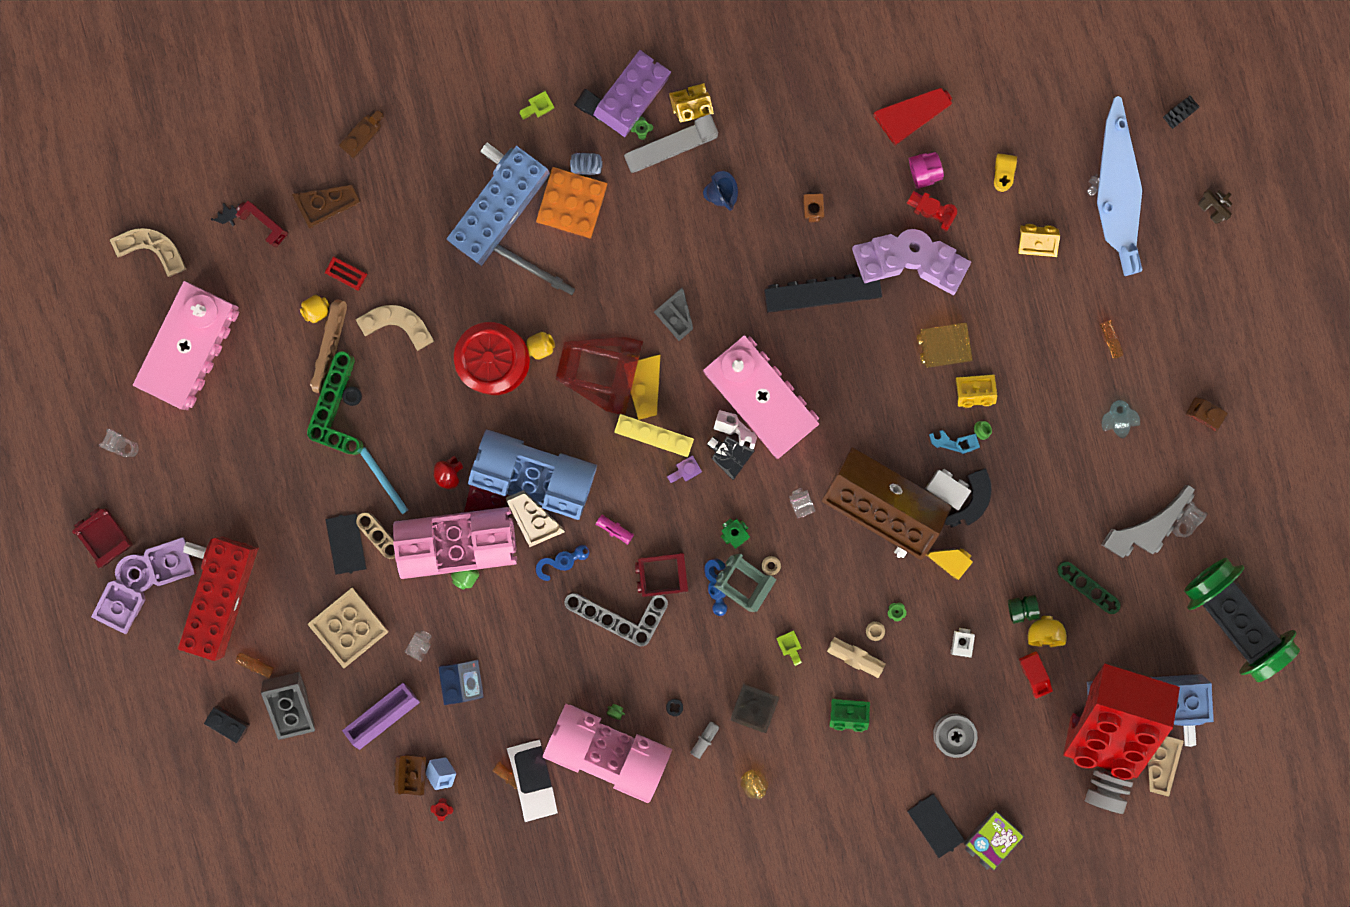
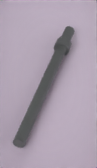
M498 244L493 251L551 283V286L557 290L560 288L570 295L574 294L576 289L564 283L560 277L552 276Z

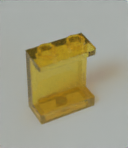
M967 323L922 329L920 334H917L918 345H922L923 353H920L921 365L925 364V368L973 361Z

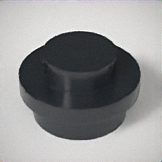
M348 387L344 390L343 401L347 405L355 406L360 403L362 393L358 388Z

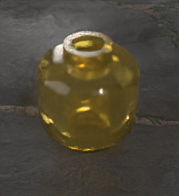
M749 770L742 775L740 786L747 797L760 799L766 795L768 782L760 771Z

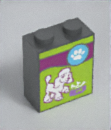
M993 809L963 843L967 846L965 850L972 857L976 854L981 859L979 863L987 870L989 868L995 870L1025 836L998 811Z

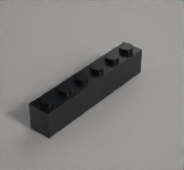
M855 274L844 275V279L839 280L836 279V276L827 277L823 282H817V279L806 280V284L798 285V281L788 282L785 287H779V284L768 285V289H764L767 313L882 298L880 280L864 283L862 277H856Z

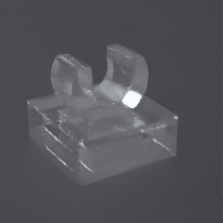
M1096 173L1090 178L1089 182L1092 186L1086 191L1091 197L1098 191L1100 177Z

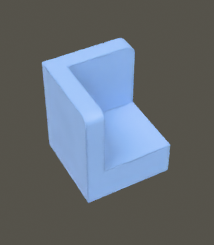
M447 758L430 760L425 772L435 790L452 787L456 772Z

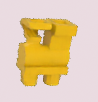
M705 83L688 87L689 95L686 89L669 93L674 114L676 113L680 122L714 114L710 95L706 92Z

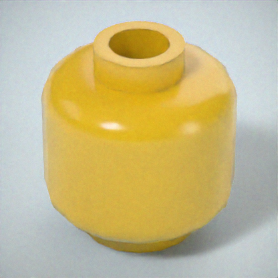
M313 295L302 302L300 312L307 322L316 323L328 316L327 308L330 305L325 297L321 298L318 295Z
M539 332L527 339L526 346L529 355L540 360L553 353L555 343L550 334Z

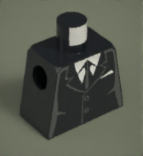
M713 436L707 444L709 448L715 451L711 459L732 480L735 479L755 451L748 446H741L739 442L729 437H726L722 443Z

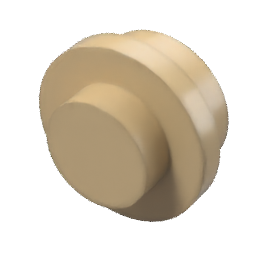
M871 622L866 627V635L869 639L878 641L884 637L885 628L880 622Z

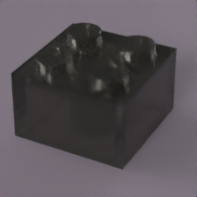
M743 682L733 707L730 721L767 733L780 698L779 695Z

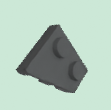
M681 288L654 311L678 341L693 330L685 293Z

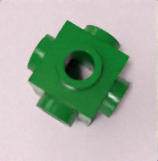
M730 518L722 524L724 528L721 530L723 532L721 537L727 545L731 543L736 549L750 538L746 532L749 528L743 520L738 521L735 519L733 521ZM732 529H737L738 534L735 536L732 535Z

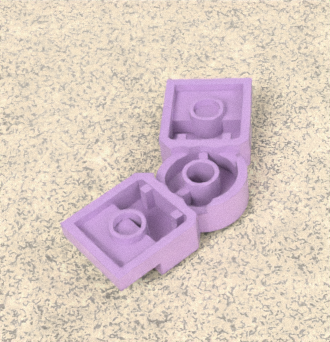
M917 229L906 230L898 238L889 234L873 238L871 242L852 247L864 283L900 275L904 267L908 269H918L920 278L954 295L971 264V261L956 254V249L941 241L932 243V240L926 233ZM910 247L914 248L916 252H912Z
M184 537L147 549L144 555L134 554L121 559L115 569L116 580L107 584L91 617L127 634L145 601L143 591L149 589L153 584L161 586L196 574L190 555L183 553L186 544ZM134 568L140 572L138 579L133 578L131 575Z

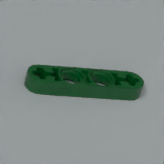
M1064 561L1057 566V574L1103 611L1108 614H1115L1120 610L1121 604L1116 597L1072 563ZM1069 565V571L1073 574L1075 571L1078 572L1073 576L1072 581L1069 580L1071 578L1069 574H1062V566L1067 567ZM1080 576L1086 579L1084 587L1076 585V579ZM1095 588L1101 590V597L1099 599H1093L1091 596V591ZM1104 598L1109 602L1115 601L1114 606L1116 608L1108 610L1109 606L1105 602H1102V605L1099 602Z

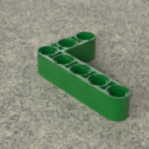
M338 352L330 366L307 429V436L312 441L347 454L358 455L364 447L360 439L331 429L355 363L354 357L351 354ZM343 356L348 358L345 366H342L340 363ZM340 374L341 381L335 384L334 377ZM330 392H333L335 395L332 402H329L327 399ZM326 410L328 417L322 420L321 413ZM317 428H320L321 430V436L319 438H316L314 436V431ZM337 434L339 442L334 445L332 437ZM352 441H355L357 444L354 451H351L349 448V444Z

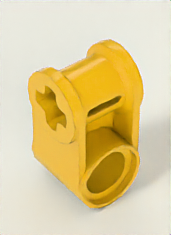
M997 154L994 187L996 190L1005 192L1012 186L1017 156ZM1002 178H1005V182H1008L1005 186H1002V182H999Z

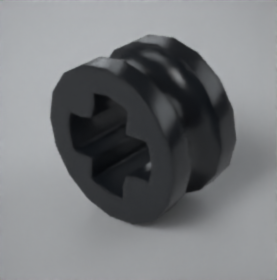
M679 699L669 700L666 705L667 713L671 716H679L683 711L682 702ZM671 703L680 705L678 712L670 711Z

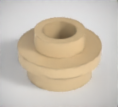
M768 556L763 560L762 570L767 575H775L780 571L781 563L778 558ZM769 562H773L775 564V567L773 569L768 568L767 565Z

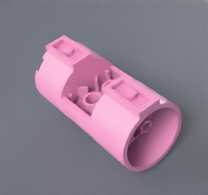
M510 507L395 521L393 524V543L400 578L406 579L517 564V556L513 557V553L517 550L513 519L508 518V515L511 514Z
M565 704L543 754V758L577 773L579 769L615 784L614 789L649 803L664 772L672 749L639 734H636L635 738L628 736L625 733L601 724L600 717Z

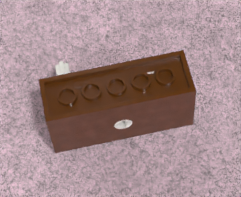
M853 447L835 473L821 501L896 545L897 548L894 553L897 554L898 558H904L908 552L920 560H923L939 536L952 505Z

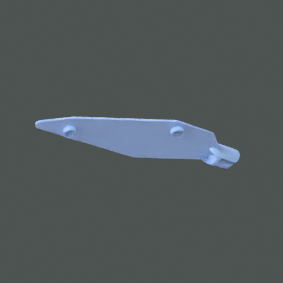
M1117 96L1113 100L1106 120L1097 206L1105 240L1119 252L1123 274L1128 276L1142 271L1136 246L1142 186L1122 98Z

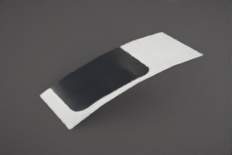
M540 740L507 748L525 822L558 813Z

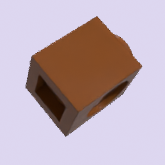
M805 194L803 196L804 219H808L809 222H820V219L824 218L823 194ZM812 203L817 204L819 207V211L815 214L811 213L808 209V206Z

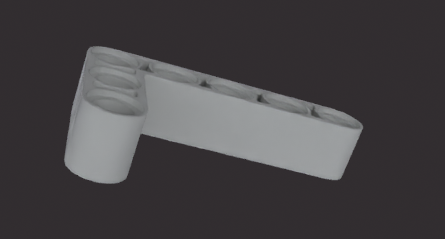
M711 114L695 120V125L628 152L624 157L630 172L634 173L718 137V130Z
M577 593L569 594L564 601L568 610L637 646H645L649 643L668 605V600L664 595L653 596L637 625ZM576 597L579 600L578 606L571 607L568 604V599ZM662 598L665 601V605L662 608H656L654 606L655 599ZM587 606L595 607V615L589 616L586 614L585 608ZM606 614L611 615L613 618V622L610 625H606L602 621V617ZM653 615L656 618L655 624H646V616ZM622 623L630 626L628 633L620 632L619 626ZM639 632H644L647 635L645 642H639L636 639V635Z

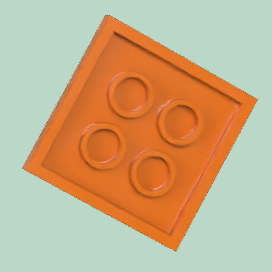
M552 167L536 223L591 239L608 183Z

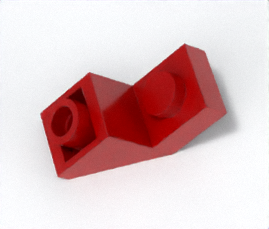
M1037 651L1020 658L1022 671L1029 681L1034 698L1037 699L1053 692L1050 679Z

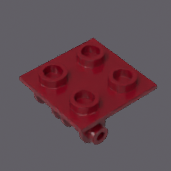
M470 485L464 513L503 508L507 502L508 494L503 496Z

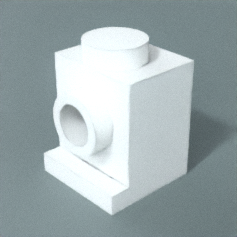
M959 628V631H954L952 655L972 657L975 634L970 633V629ZM961 638L966 640L964 645L959 644Z

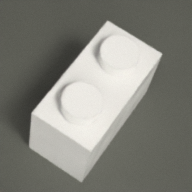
M945 469L942 471L937 470L925 489L952 505L956 510H959L971 492L968 489L969 485L960 479L958 482L951 478L953 474Z

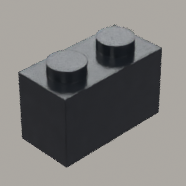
M218 705L213 707L204 722L206 726L235 743L241 741L250 726L247 722Z

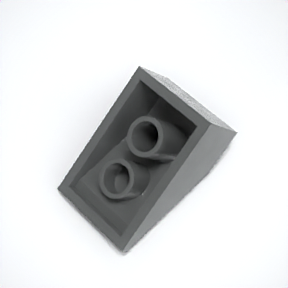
M300 672L263 680L261 694L278 740L314 732L315 725Z

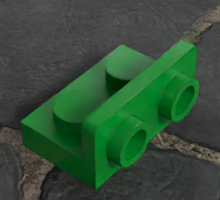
M832 699L829 727L835 730L853 729L856 732L868 730L870 702Z

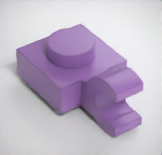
M692 455L676 465L678 471L667 476L670 483L681 477L686 482L702 471Z

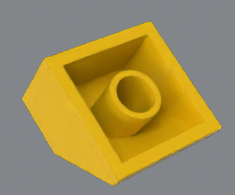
M955 548L928 551L926 554L958 580L973 563L970 560L971 555L961 548L959 550Z

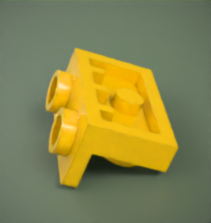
M1033 224L1020 226L1019 254L1057 257L1060 240L1059 229L1054 226L1037 227Z
M995 375L956 377L957 403L959 407L969 408L974 405L991 406L996 404L997 389Z

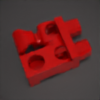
M913 191L907 204L915 208L914 213L917 215L921 213L926 218H933L942 223L940 229L947 232L957 215V208L952 204L940 205L938 200L929 198L930 194L926 192L922 196Z

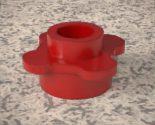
M445 798L439 799V802L430 808L439 821H444L448 814L453 813V807L446 803Z

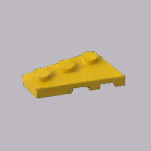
M660 355L623 364L638 420L656 416Z

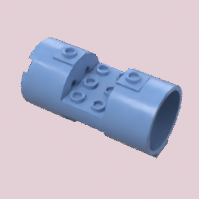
M486 429L470 473L468 484L503 496L507 494L513 495L524 490L533 500L542 505L543 509L580 520L597 465L562 453L556 456L525 446L522 440Z

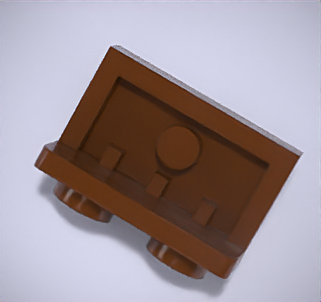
M415 755L397 756L394 765L396 769L394 793L397 795H424L426 757Z

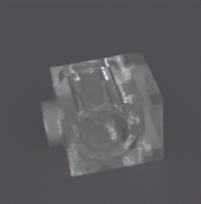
M800 488L791 492L792 496H789L797 519L816 512L807 490L803 491Z

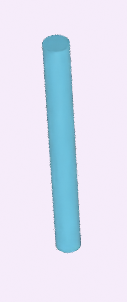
M364 447L360 454L400 512L404 514L408 511V508L366 447Z

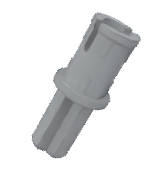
M714 722L708 724L703 734L698 736L699 740L690 751L693 756L698 759L701 758L708 745L711 746V741L719 730V726Z

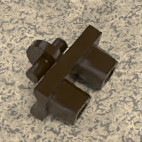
M1208 189L1204 192L1198 205L1204 211L1211 205L1216 209L1210 216L1215 224L1222 222L1224 219L1227 221L1232 213L1223 203L1229 208L1232 203L1228 198L1232 194L1228 192L1224 195L1219 190L1216 193L1220 198L1219 200Z

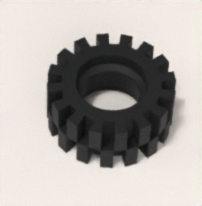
M1189 95L1164 115L1163 118L1173 129L1200 106Z

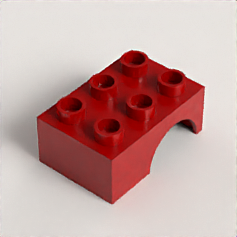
M1104 663L1090 686L1082 716L1078 717L1075 713L1071 715L1063 756L1074 759V763L1083 768L1098 766L1111 770V774L1118 779L1129 780L1138 778L1173 729L1180 687Z

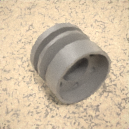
M1094 770L1093 775L1101 779H1091V782L1097 785L1098 789H1088L1085 802L1112 812L1124 814L1127 801L1120 798V794L1130 795V791L1124 789L1123 785L1132 787L1133 782L1118 779L1111 774V771Z

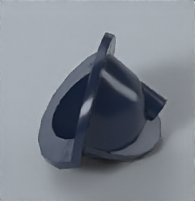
M726 171L716 172L711 176L712 182L708 183L704 188V198L716 206H725L731 211L734 209L738 197L737 183L730 173Z

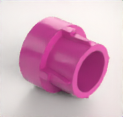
M936 152L909 157V165L917 189L943 180V168Z

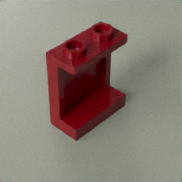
M250 201L242 202L236 209V216L245 221L250 214H253L272 230L265 241L276 248L289 234Z
M97 508L90 513L91 517L86 521L82 519L76 523L72 533L78 536L95 559L94 563L96 566L103 568L132 547L133 544L106 508L101 510Z

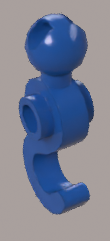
M579 545L573 553L560 552L555 560L543 558L536 565V573L540 579L549 581L551 577L542 572L544 564H550L554 568L566 571L572 568L574 560L587 559L590 553L589 549L585 545ZM586 548L588 553H584L583 549Z
M713 559L706 563L705 575L711 581L708 586V592L715 599L712 610L715 615L723 616L727 612V605L723 602V598L726 595L714 587L717 582L714 567L717 570H723L726 566L720 559Z

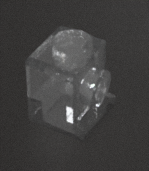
M423 630L421 633L417 631L406 648L405 653L420 662L423 661L424 656H422V653L426 654L431 647L429 641L432 635Z

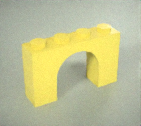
M622 414L619 416L614 433L688 457L694 440L693 438Z

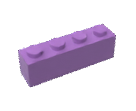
M402 683L342 731L351 744L360 750L419 704L420 701L412 690Z

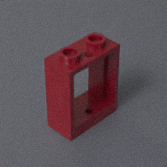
M684 553L638 558V562H635L636 574H640L637 588L638 593H642V597L688 592ZM677 559L680 587L647 591L644 563Z

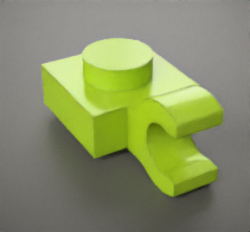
M546 91L529 99L530 106L519 112L524 120L534 113L538 118L555 108Z
M794 631L776 638L784 656L790 654L795 666L802 663L796 651L801 649V646Z

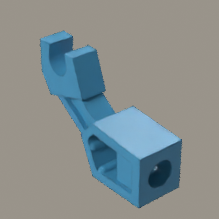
M943 430L939 431L941 437L938 440L934 438L933 433L929 434L931 444L936 448L942 447L960 452L961 454L980 448L976 434L957 438L956 441L949 440V437ZM966 439L969 448L962 449L958 445L959 441L962 442Z

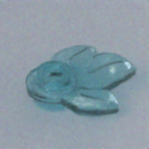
M1122 400L1115 401L1111 405L1110 411L1104 414L1102 418L1103 431L1113 428L1116 435L1122 439L1129 433L1130 425H1140L1138 413L1131 410L1129 405ZM1118 406L1123 408V412L1120 414L1116 411Z

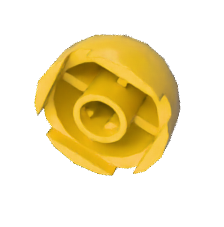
M1042 616L1041 620L1035 621L1029 628V645L1058 647L1066 644V630L1061 622L1053 620V616Z

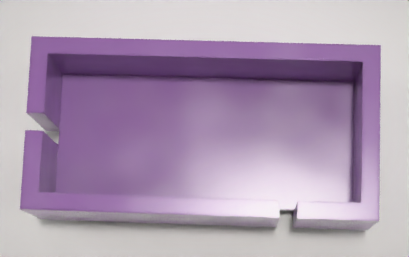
M639 50L600 101L594 112L595 117L624 137L665 85L671 74V71L658 62L653 64L654 59Z

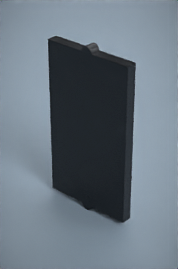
M341 514L339 517L325 519L335 575L348 572L352 574L354 571L367 569L360 528L356 523L357 514L346 516Z
M934 794L923 801H918L917 805L907 811L938 858L949 851L953 852L955 847L965 841Z

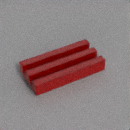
M334 256L325 271V274L358 291L368 275ZM337 262L349 268L350 270L362 275L361 278L359 279L356 276L338 268L334 265V263ZM331 269L357 281V286L331 273Z

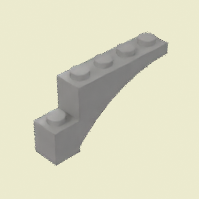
M1185 485L1168 506L1148 520L1121 530L1111 529L1101 545L1121 558H1124L1125 555L1129 556L1133 550V546H1131L1133 543L1150 554L1158 553L1163 546V538L1165 535L1168 537L1174 528L1172 524L1183 515V507L1194 498L1192 493L1195 489Z

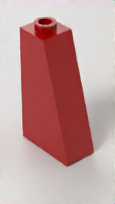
M942 88L877 110L873 113V117L894 146H896L952 105V97L947 90L943 91Z

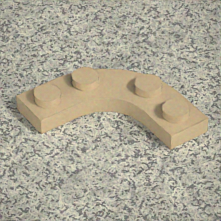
M143 228L134 229L110 239L117 257L145 248L154 251L158 255L168 277L187 270L175 244L158 231Z
M381 306L356 319L365 336L384 326L397 325L406 331L417 351L435 342L421 318L411 310L401 306Z

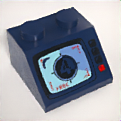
M478 660L445 664L438 667L444 705L484 698Z

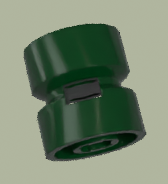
M1035 595L1025 596L1023 600L1020 598L1008 599L1012 624L1024 622L1025 618L1029 621L1040 619L1038 602Z

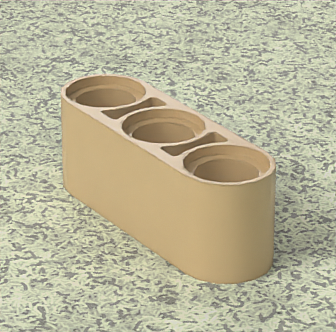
M369 512L361 513L356 520L361 531L384 557L388 559L395 558V554L389 555L386 550L388 545H394V538L373 514ZM363 516H368L371 519V523L367 527L361 523ZM377 530L383 533L381 541H377L374 538V533Z

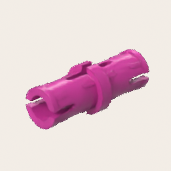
M603 514L595 524L609 532L611 537L615 536L627 545L634 536V534L622 528L620 523L611 521Z

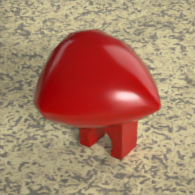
M455 456L447 461H438L433 470L436 483L445 489H455L460 481L457 472L463 468L462 463L458 462Z

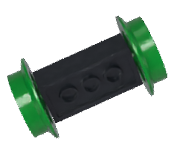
M1223 558L1201 572L1185 587L1184 592L1190 598L1187 608L1188 610H1193L1203 605L1247 660L1240 668L1239 673L1241 675L1250 674L1256 682H1262L1282 670L1298 655L1300 648L1293 641L1297 632L1290 630L1280 635L1237 582L1236 578L1243 572L1244 566H1233L1227 558Z

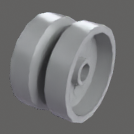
M951 713L941 717L936 722L933 730V739L936 746L945 755L953 758L964 757L970 754L978 740L974 724L964 715L958 713ZM956 731L958 733V736L956 738H952L951 736H953L954 732Z

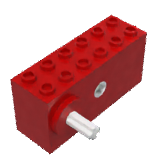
M223 536L211 539L207 548L186 542L183 553L202 558L201 569L203 571L178 650L212 661L224 657L259 548Z

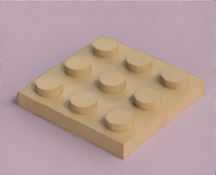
M353 587L308 623L309 627L343 668L347 667L389 632Z

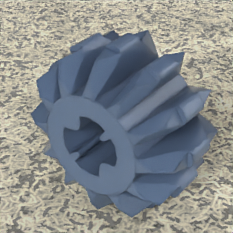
M590 153L571 155V172L583 175L601 173V156Z

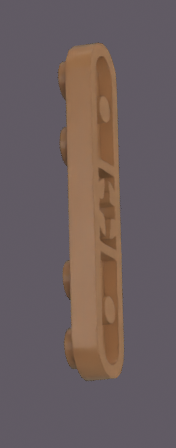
M336 299L329 307L330 313L328 321L325 323V333L319 357L315 362L314 377L310 383L315 393L321 394L333 358L336 355L347 310V304L343 300Z

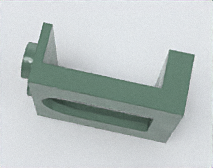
M742 554L731 555L726 561L727 566L724 571L718 574L714 587L749 612H757L776 579L771 575H764L742 559ZM735 568L758 583L749 599L727 583Z

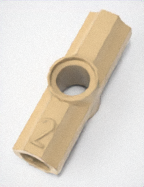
M836 637L833 638L827 650L830 654L844 660L848 665L858 670L861 669L877 678L881 675L886 664L868 655V652L854 645L851 646Z

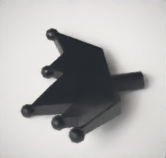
M223 203V214L218 212V218H211V220L221 224L230 221L231 225L234 226L233 219L237 217V208L231 205L232 208L229 209Z

